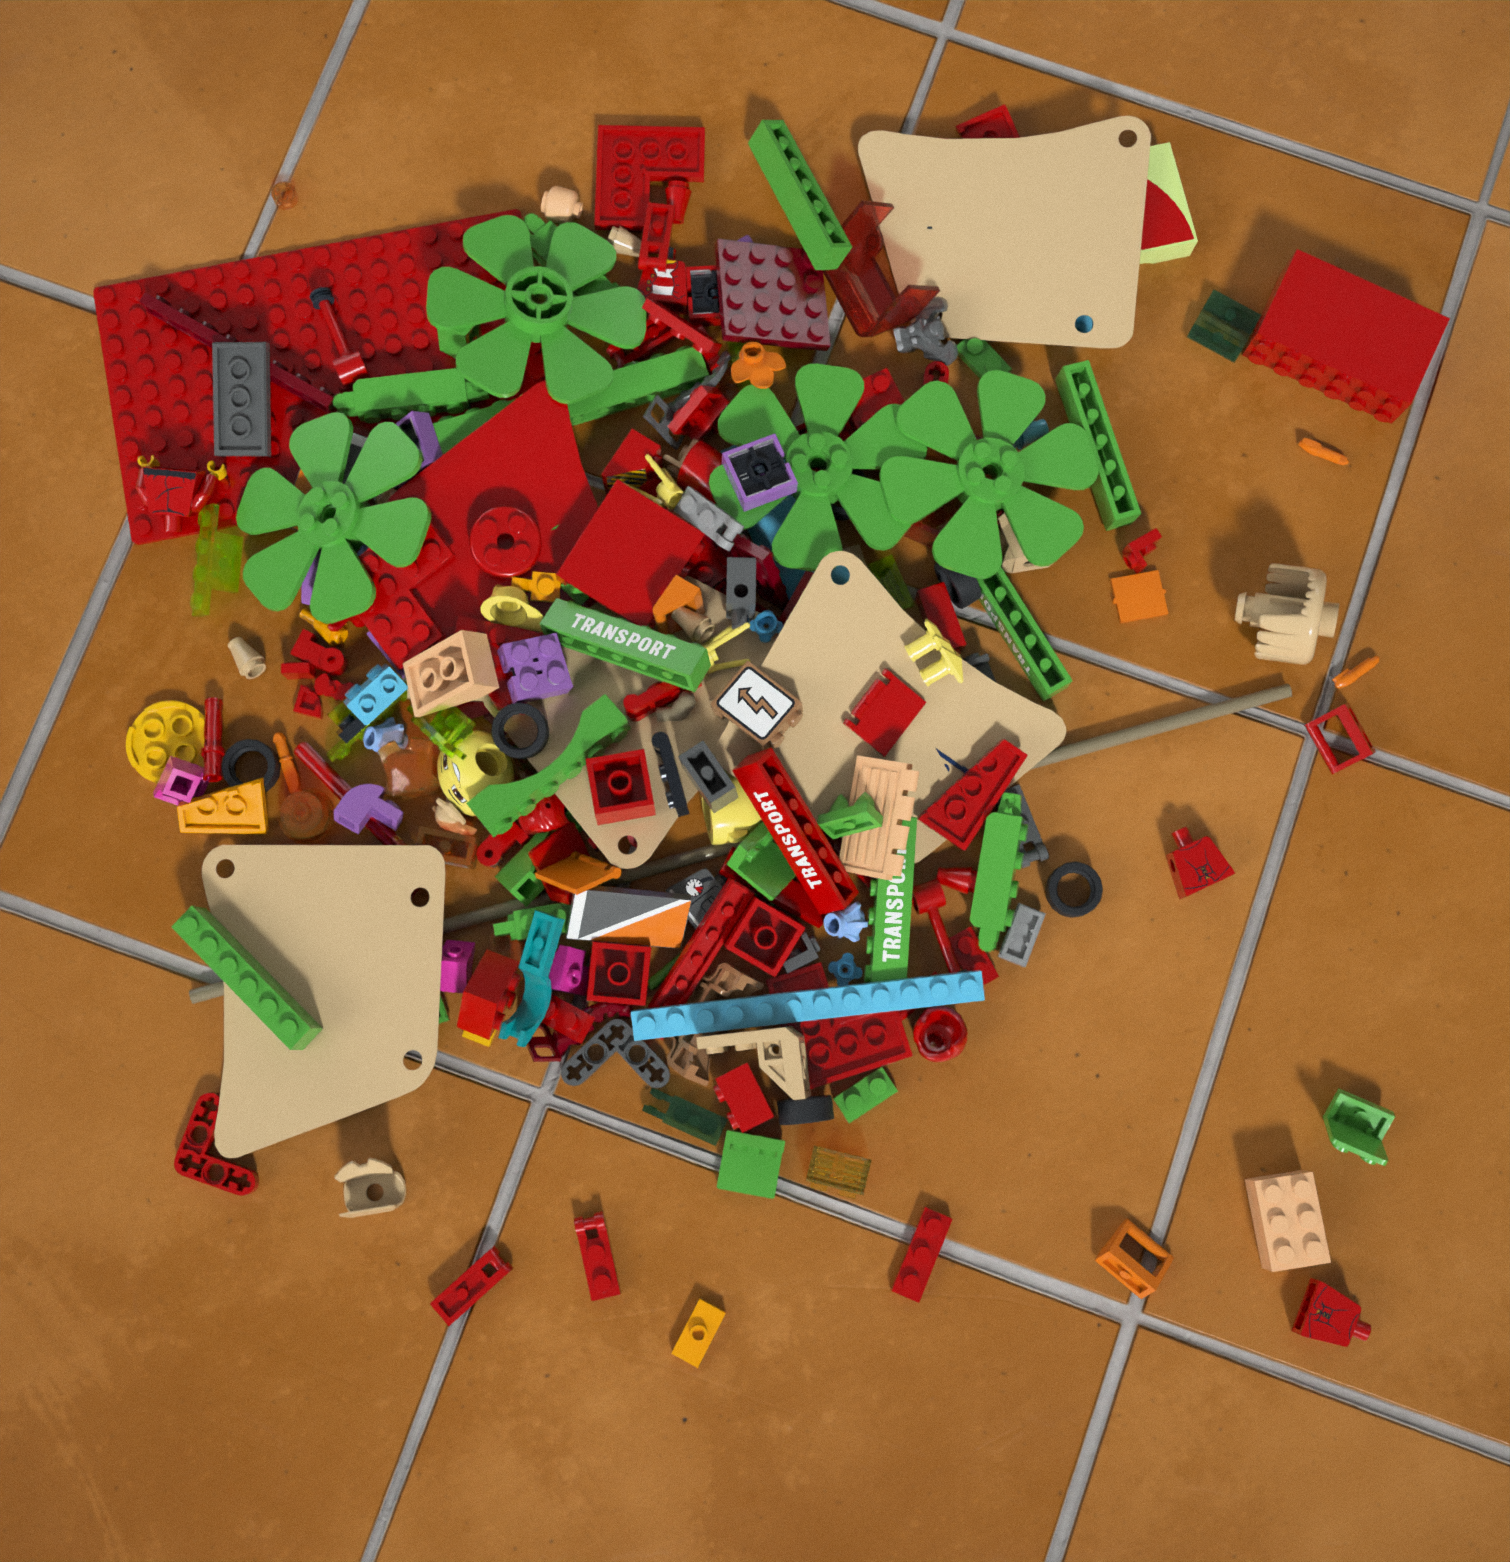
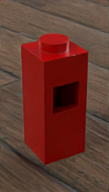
M942 582L917 590L915 599L923 622L928 619L934 623L942 636L949 640L954 650L961 655V651L966 646V641L945 583Z

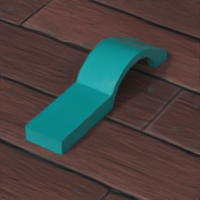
M535 910L519 964V969L523 972L525 978L523 998L516 1012L502 1023L498 1038L508 1039L509 1036L518 1039L517 1046L526 1047L543 1021L549 1008L552 994L551 980L548 976L565 919Z

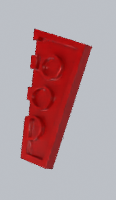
M1005 104L955 126L956 132L962 139L1020 138Z

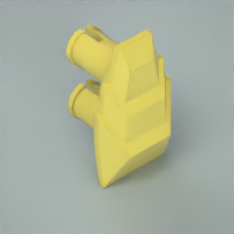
M926 619L924 623L928 629L926 630L927 634L904 646L908 655L914 662L934 649L940 650L942 654L940 655L941 659L919 670L927 686H930V684L950 673L951 675L954 674L957 681L962 683L961 655L954 650L949 640L942 636L938 627Z

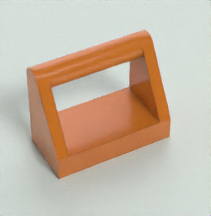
M675 575L653 607L658 632L665 635L674 634L682 630L678 623L671 618L674 610L684 606L703 615L705 613L701 589L678 575Z
M1126 1218L1100 1250L1095 1261L1142 1299L1157 1290L1174 1257ZM1126 1233L1161 1261L1152 1274L1119 1247Z

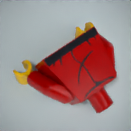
M151 455V461L147 464L145 457L140 456L138 457V463L142 468L139 469L136 490L151 514L165 515L164 531L182 532V517L195 516L198 512L202 511L213 495L219 480L226 477L227 471L224 464L221 465L220 470L214 471L216 466L214 461L208 462L207 468L210 474H206V471L160 466L154 455Z

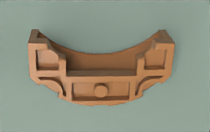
M725 962L718 965L717 970L711 975H703L686 1004L749 997L760 989L762 990L764 984ZM720 1031L669 1037L673 1041L672 1049L667 1054V1064L684 1078L707 1086L709 1083V1067L712 1054H706V1048H697L696 1037L718 1035Z

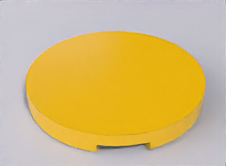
M176 700L160 701L146 707L145 711L129 727L126 736L127 756L133 768L144 778L158 784L170 756L204 767L201 748H204L205 716L193 706Z

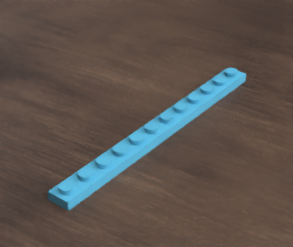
M974 970L631 1010L634 1041L984 1001L985 997L982 971Z

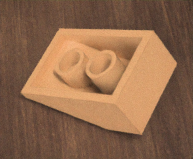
M461 630L403 663L415 717H422L479 699L499 688L487 634Z

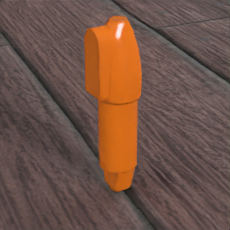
M1303 438L1298 444L1304 451L1315 457L1318 456L1339 465L1349 463L1348 458L1341 453L1323 447L1321 443Z
M1374 656L1371 659L1367 658L1353 669L1349 670L1347 668L1334 677L1332 681L1335 683V687L1337 689L1343 688L1357 681L1359 677L1379 663V656Z

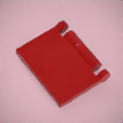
M884 668L881 674L890 681L885 685L881 680L876 679L851 711V714L859 720L855 725L847 718L843 722L847 728L883 757L888 754L926 704V701L886 668Z

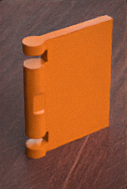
M575 851L570 857L535 872V876L537 879L578 895L612 878L618 879L621 876V869Z

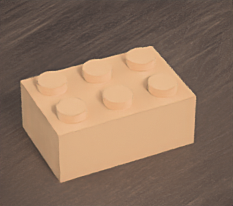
M1298 1170L1245 1179L1263 1269L1276 1272L1331 1263L1313 1172Z

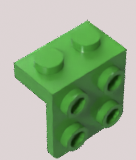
M1338 1088L1323 1115L1332 1146L1344 1153H1348V1151L1355 1153L1369 1164L1376 1165L1378 1163L1386 1166L1389 1160L1382 1139L1395 1118L1394 1112Z

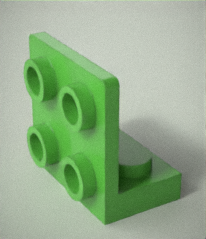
M762 821L739 844L727 865L772 901L796 875L778 845L772 841L773 837Z
M727 1129L717 1188L773 1199L775 1197L785 1140Z

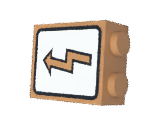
M749 661L742 666L710 703L712 711L722 720L724 717L759 743L761 750L771 747L773 750L777 749L784 740V733L790 726L792 728L797 726L803 717L802 712L804 711L802 702Z

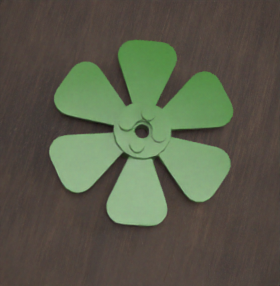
M500 216L467 229L463 237L464 251L470 258L507 286L505 291L452 267H441L434 270L428 280L427 319L437 329L450 331L505 318V324L463 346L456 355V368L459 374L471 383L499 398L514 396L520 390L531 342H541L546 388L548 394L557 402L563 404L576 403L599 394L610 387L614 373L612 366L606 359L567 329L568 325L623 349H633L644 341L646 311L642 309V306L646 300L637 289L623 286L573 298V291L606 274L616 263V250L612 244L584 226L574 222H566L555 228L546 267H534L529 229L527 224L516 216Z
M815 363L807 364L797 372L795 390L807 429V433L801 436L769 388L760 389L753 385L743 388L724 409L718 419L720 436L730 444L742 446L776 434L784 451L785 463L789 462L798 482L797 491L791 494L796 502L772 542L771 547L774 559L780 565L788 568L815 572L825 556L835 551H843L831 504L837 500L869 547L883 551L894 547L913 524L897 522L887 509L881 483L852 474V469H881L883 463L893 456L925 459L927 446L908 438L897 427L896 415L901 405L890 404L881 408L843 442L838 436L864 392V381L855 370ZM723 465L715 468L710 474L709 488L715 504L745 526L743 530L753 527L787 497L779 498L744 512ZM818 467L822 470L815 472L812 468Z
M1001 370L988 371L982 375L977 384V397L983 438L979 440L976 439L959 399L951 386L941 381H931L922 386L898 409L896 415L897 427L908 438L949 456L958 462L956 465L907 456L888 458L881 467L879 477L890 515L897 522L913 524L957 497L963 505L936 537L932 545L934 560L948 570L978 579H986L995 575L1002 565V551L996 511L1003 509L1026 559L1040 567L1050 566L1055 563L1080 539L1084 529L1083 521L1079 514L1072 509L1021 485L1024 481L1071 490H1085L1089 488L1097 479L1098 465L1087 432L1079 425L1065 423L1018 452L1013 447L1014 443L1041 412L1045 404L1046 396L1043 388L1038 383ZM984 473L990 475L992 479L986 478Z
M338 412L329 413L297 427L291 435L289 442L290 451L312 486V489L306 495L280 473L271 468L259 469L250 477L237 510L236 521L238 527L249 535H258L298 526V532L254 554L244 566L243 580L263 606L271 611L278 612L291 605L319 549L321 550V555L310 600V610L316 620L325 624L335 623L361 614L368 610L375 600V584L356 554V551L361 546L367 545L386 562L397 568L411 565L417 559L431 522L429 506L418 498H406L374 506L368 503V500L410 479L421 468L423 461L421 450L399 426L393 422H383L373 428L345 484L342 481L353 436V425L347 416Z

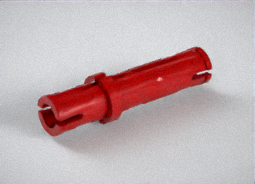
M211 697L204 700V748H201V756L204 758L203 780L218 782L222 780L221 762L222 757L225 755V749L222 747L223 700Z

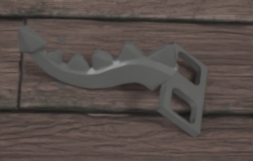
M727 351L721 354L717 361L719 366L713 369L712 375L704 378L703 383L697 382L690 390L681 391L674 401L667 404L656 395L643 415L675 450L679 448L686 435H681L676 442L669 435V428L667 426L673 420L674 413L688 402L690 394L694 389L701 385L712 387L717 385L726 371L728 361L732 358ZM656 403L664 410V416L660 423L651 416V410Z

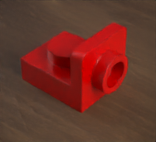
M1157 528L1130 542L1122 551L1125 564L1129 569H1133L1136 574L1140 573L1147 566L1143 557L1157 549L1156 544L1162 538Z

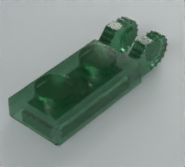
M652 1087L650 1094L659 1100L669 1102V1108L664 1113L654 1106L644 1105L642 1111L662 1119V1122L714 1146L717 1145L728 1118L681 1097L671 1096Z

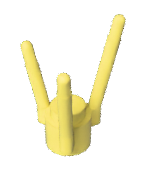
M646 454V460L662 480L656 488L657 498L634 486L625 484L664 508L666 506L669 509H675L684 491L677 486L666 468H660L653 458Z
M746 622L735 629H732V625H730L702 644L707 649L711 667L707 672L708 675L717 670L739 667L747 661L750 662V659H743L720 664L714 663L719 660L714 649L748 629L750 623Z

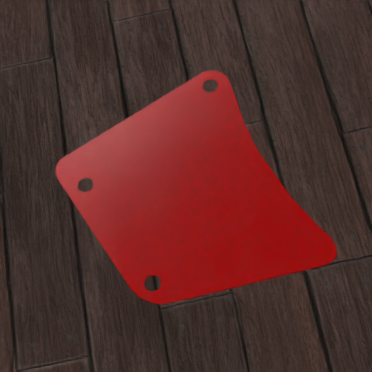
M546 381L532 386L408 481L387 500V502L406 498L423 500L431 510V522L456 554L455 557L412 590L446 635L439 642L454 635L458 616L491 622L481 613L483 601L491 597L493 588L497 584L511 586L512 579L489 576L484 573L476 564L471 554L469 540L471 529L482 513L498 506H512L523 510L534 519L541 534L542 545L539 559L530 571L517 577L532 580L533 571L557 574L598 510L596 500L581 464L568 405L557 402L548 394ZM503 534L499 536L497 544L501 549L507 550L513 546L514 539L508 534ZM560 588V598H559V599H562V600H565V601H569V600L573 601V600ZM525 592L529 605L545 616L553 603L530 601L531 592ZM590 597L582 606L589 609L597 601ZM469 701L439 711L445 719L456 723L490 713L485 707L484 702Z

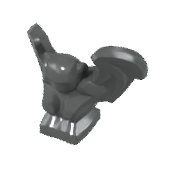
M932 297L928 299L929 303L915 315V322L909 326H900L893 329L898 352L912 353L916 349L923 350L924 358L940 361L948 366L958 356L957 345L954 341L949 340L945 345L940 341L945 338L943 336L944 326L938 314L947 311L948 303L943 297Z

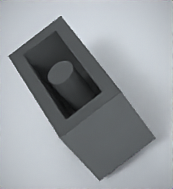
M704 741L678 756L682 768L713 813H716L738 798L735 785Z

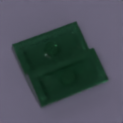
M1213 290L1189 331L1187 338L1235 363L1262 315Z

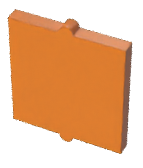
M1158 570L1110 579L1114 596L1112 603L1116 604L1120 624L1169 614L1164 596L1166 590L1162 588Z

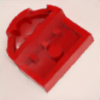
M701 385L692 391L688 402L674 413L673 420L667 427L673 434L687 435L692 440L704 441L703 437L710 431L714 434L719 432L718 419L724 409L730 404V401L719 388Z

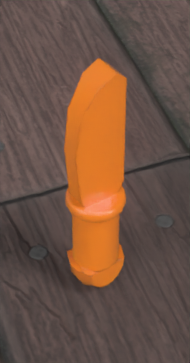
M277 732L273 736V743H275L279 755V762L281 763L289 792L292 795H296L300 788L299 774L292 760L293 756L290 755L286 736L281 732Z

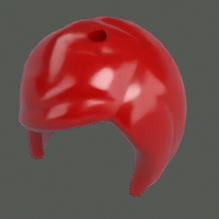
M556 794L547 798L544 797L536 804L535 809L531 813L518 818L521 828L528 835L556 830L570 824V821L564 813L565 805Z
M932 1006L925 1009L914 1025L913 1039L917 1045L918 1052L923 1058L931 1062H944L957 1057L962 1053L968 1041V1029L964 1019L955 1009L948 1006Z

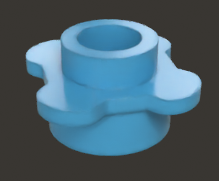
M764 610L756 616L755 620L750 621L749 628L759 635L761 642L767 643L774 634L781 632L783 623L777 621L772 611ZM765 624H768L769 627H768V628H764V625H765Z
M850 953L843 954L840 960L837 962L832 961L828 965V970L834 974L838 986L848 985L849 981L854 978L859 979L862 976V969L856 966L853 961L854 956ZM844 967L848 969L847 973L842 971Z

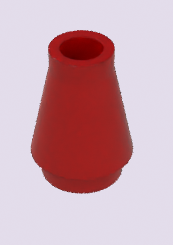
M684 181L668 182V187L665 188L667 204L675 205L673 224L684 223L685 213L691 197L690 185Z
M939 867L937 879L941 885L968 895L969 892L974 893L978 871L973 870V867Z

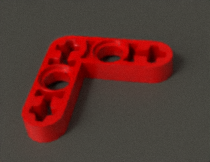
M213 1092L205 1093L199 1097L195 1104L174 1159V1168L178 1174L232 1194L239 1196L252 1194L259 1186V1176L254 1170L209 1154L215 1138L214 1130L218 1107L217 1110L210 1111L207 1119H213L212 1124L208 1121H199L198 1118L199 1116L206 1117L208 1107L205 1106L206 1101H212L214 1098V1104L219 1107L220 1094ZM199 1125L205 1127L208 1133L206 1140L202 1143L195 1141L193 1138V1131ZM192 1155L193 1162L204 1164L202 1169L189 1167L186 1170L187 1164L183 1163V1159ZM214 1164H220L224 1168V1176L219 1181L213 1180L209 1174V1170ZM231 1174L235 1177H244L247 1174V1180L251 1182V1185L244 1187L242 1190L240 1189V1182L231 1180L229 1185H226V1183L230 1179Z

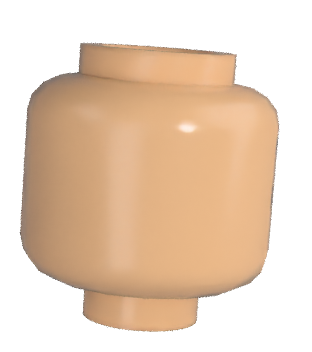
M553 186L550 191L546 190L544 192L541 212L545 213L548 221L551 220L553 223L563 224L574 222L575 218L580 219L583 203L579 202V196L575 190Z

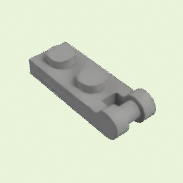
M689 486L673 510L727 551H730L734 543L732 541L737 533L740 534L745 527L734 517Z

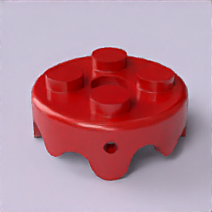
M498 506L482 513L475 521L469 537L471 554L476 564L489 576L505 579L517 578L530 571L536 565L541 552V534L536 522L526 512L512 506ZM503 534L512 536L514 539L513 546L507 550L501 549L497 544L499 536Z

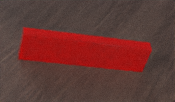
M732 846L719 874L736 880L753 890L755 894L770 901L727 865L736 850ZM791 880L770 901L817 928L822 926L827 913L819 914L803 886L794 880Z

